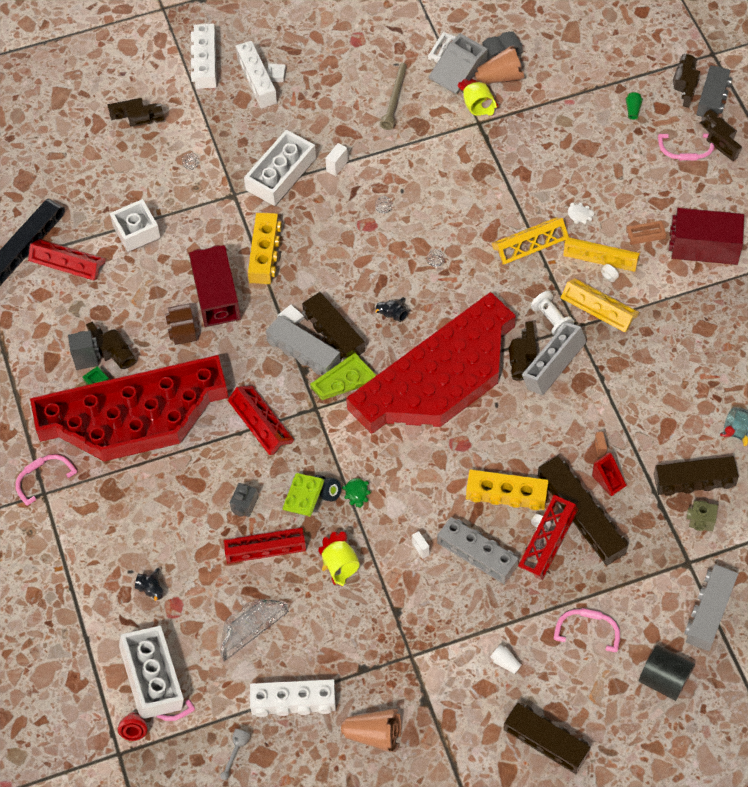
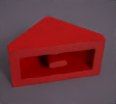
M609 452L594 463L592 477L610 496H613L627 486L612 453Z

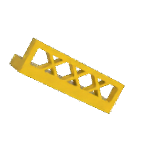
M555 217L491 244L493 250L498 251L501 262L505 265L562 242L569 236L563 218ZM560 227L563 236L559 238L553 237L554 229ZM540 234L547 236L542 245L535 243ZM523 241L530 242L531 244L527 251L519 249ZM508 247L514 249L512 256L506 259L503 249Z
M568 237L565 240L563 256L602 265L610 264L615 268L635 272L640 253Z
M576 278L567 282L561 295V299L623 332L628 331L632 320L637 318L640 313Z

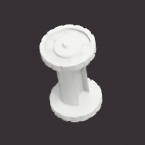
M545 291L533 300L531 308L534 311L541 310L554 326L552 334L555 335L565 322L574 324V320L570 316L564 318L551 302L553 294L550 291Z

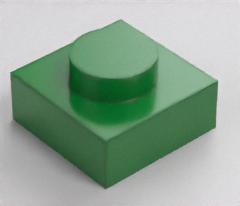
M98 366L82 376L83 381L87 385L109 380Z

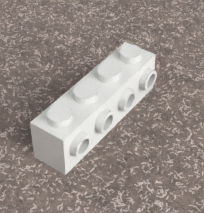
M214 24L194 25V32H191V41L194 42V45H191V54L194 55V58H191V67L194 69L191 72V80L195 82L196 89L217 88Z
M334 680L250 684L251 713L257 717H266L268 714L286 716L289 713H298L299 715H307L310 712L331 713V711H336Z

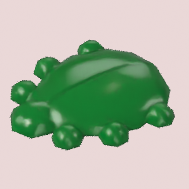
M354 478L342 487L346 493L344 498L346 500L350 499V505L355 504L356 507L361 508L363 502H368L366 496L371 493L367 487L369 482Z

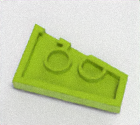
M354 353L310 384V388L321 400H325L358 389L376 375Z

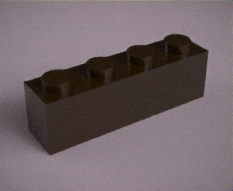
M321 292L302 303V315L307 321L310 320L315 331L324 336L327 345L340 352V359L343 358L345 360L354 353L359 356L365 352V341Z
M734 456L655 465L654 470L658 495L665 496L681 492L692 493L697 490L711 491L714 488L729 489L736 486L739 478Z
M517 702L504 722V731L576 775L590 753L591 747L588 746L589 744L584 739L575 738L564 727L555 726L549 718L537 715L528 705H521Z

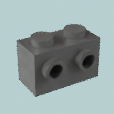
M91 331L69 334V347L76 370L99 366L98 359L101 358L97 339L92 337Z

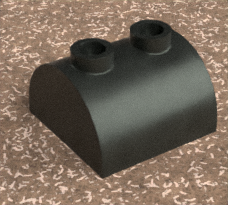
M657 644L647 660L638 682L677 701L695 664Z

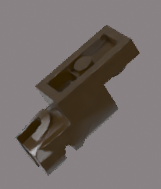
M683 54L673 77V86L675 90L682 92L681 99H684L683 107L690 108L701 71L696 70L697 59L694 56Z
M142 98L107 104L111 120L128 117L130 127L151 124L152 120L156 123L164 121L161 103L143 106Z
M708 110L701 118L703 121L699 122L709 132L706 141L712 143L717 150L731 161H735L742 149V146L734 140L737 130L728 124L723 117H717L718 114L714 110Z
M93 321L86 324L87 330L91 331L92 337H96L100 354L105 362L113 359L120 369H127L136 363L134 354L117 330L112 329L103 333L99 326L96 327Z
M533 321L525 322V329L521 330L522 338L513 339L509 346L512 379L516 381L524 380L522 374L537 357Z

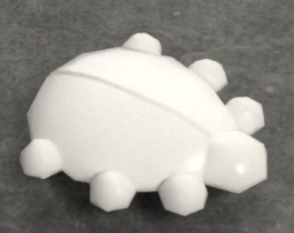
M571 203L568 208V215L575 224L579 222L586 224V220L592 221L594 212L589 210V206L586 205L584 207L582 203L578 205Z

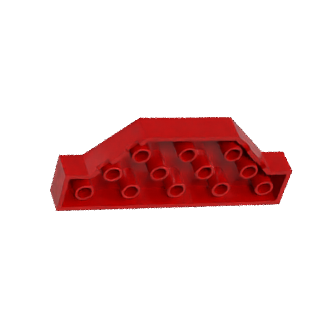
M489 292L346 397L347 410L371 435L385 424H394V422L421 426V424L433 425V427L443 426L498 384L501 337L515 328L516 315L492 292Z
M219 355L33 397L30 398L35 429L40 442L61 438L105 462L180 444L208 404L227 399L228 393Z

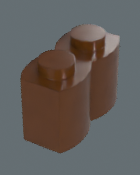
M190 303L168 307L169 313L165 315L167 325L171 324V328L168 329L170 340L174 339L175 345L197 341Z

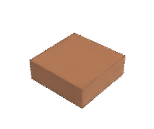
M603 431L596 432L594 444L597 456L600 459L606 455L607 445Z

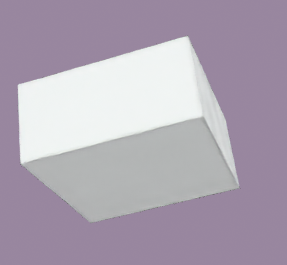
M337 143L326 157V171L337 176L348 162L347 147Z

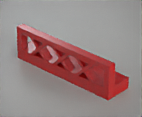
M41 239L30 244L28 261L93 281L98 277L99 267L106 262L105 258Z
M253 386L235 388L227 401L269 455H275L281 445L293 443V437Z
M553 495L518 565L519 568L532 573L536 578L543 581L578 511L576 504ZM556 502L566 505L562 513L554 514L553 508ZM554 520L556 524L554 530L546 533L544 529L545 523ZM545 537L547 542L545 548L537 550L535 546L536 541ZM536 555L538 562L535 568L526 566L527 559Z
M303 527L224 540L227 564L306 551ZM300 534L298 537L289 538L291 535ZM229 545H239L236 547H229Z

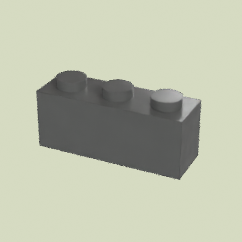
M710 65L698 104L697 116L702 117L710 109L714 110L718 115L723 113L725 104L722 101H726L729 91L726 90V87L730 88L732 77H729L730 69Z

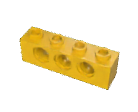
M256 213L248 266L249 283L271 284L272 277H275L276 267L273 265L278 259V252L275 250L276 247H279L280 237L277 235L278 232H281L282 222L278 221V214Z
M469 469L466 499L472 502H489L493 505L504 504L513 508L526 507L531 510H544L548 480ZM489 487L491 490H484L483 488ZM503 490H509L511 492L504 493ZM527 492L531 495L525 496L522 493Z

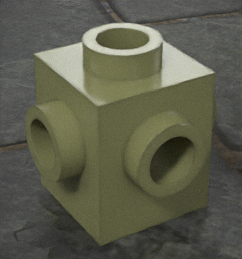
M694 501L692 508L688 507L686 519L690 520L689 527L697 531L706 530L713 532L718 505L709 504L706 501Z

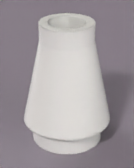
M501 644L490 656L494 660L493 663L513 674L522 665L509 649Z

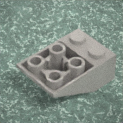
M459 33L450 42L428 78L452 93L457 94L461 90L457 86L458 83L462 82L463 79L470 81L475 76L477 68L487 62L488 49Z

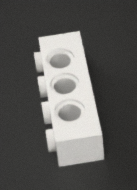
M249 41L236 45L237 60L260 108L276 104L275 88L253 42Z

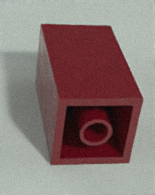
M677 208L676 215H672L669 231L671 238L668 251L672 252L671 259L738 265L743 247L744 214Z
M215 245L211 248L196 249L188 252L204 327L241 320L225 245Z

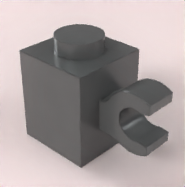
M238 483L230 500L231 511L235 515L250 517L259 498L257 488Z

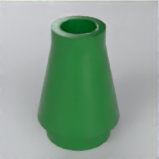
M631 92L625 98L628 119L636 120L639 116L643 98L641 94Z

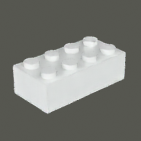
M285 130L244 177L246 191L275 206L316 159L315 145Z
M161 626L121 634L119 648L139 716L146 719L181 710L184 699Z

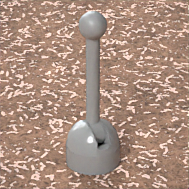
M235 729L232 741L235 747L225 771L220 775L222 780L229 778L228 772L238 748L245 746L249 741L251 735L243 730Z

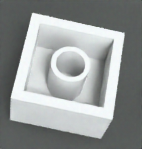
M143 199L110 213L112 225L127 252L160 238L158 225Z

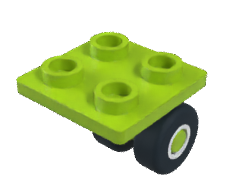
M296 473L282 509L287 512L310 517L319 494L323 500L333 502L341 494V484L335 478Z

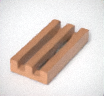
M662 221L626 227L630 245L666 239L667 236Z

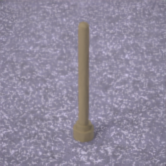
M401 63L399 66L387 113L382 116L380 121L381 128L385 130H391L394 127L393 113L406 70L405 63Z

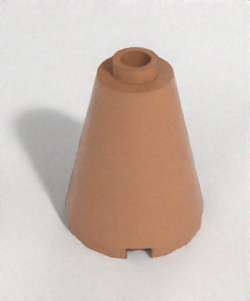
M514 46L508 47L479 66L477 72H475L477 81L490 84L524 79Z
M389 709L347 717L341 724V733L344 734L346 739L388 752H396L400 744L396 743V739L401 737V715L397 714L398 709Z

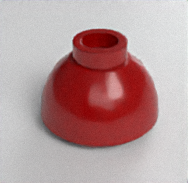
M131 712L120 721L118 734L128 741L140 740L147 734V724L138 713Z

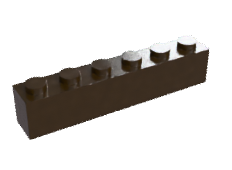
M556 456L539 466L537 476L539 479L548 480L547 489L552 496L556 495L576 504L578 511L572 522L604 564L608 566L626 555L628 548L627 540L623 535L620 536L614 523L611 520L608 521L601 506L596 505L590 492L584 490L581 486L579 478L576 475L573 476L566 461H562L559 456ZM558 502V504H559V505L562 507V509L564 510L565 507H566V505L561 504V503Z

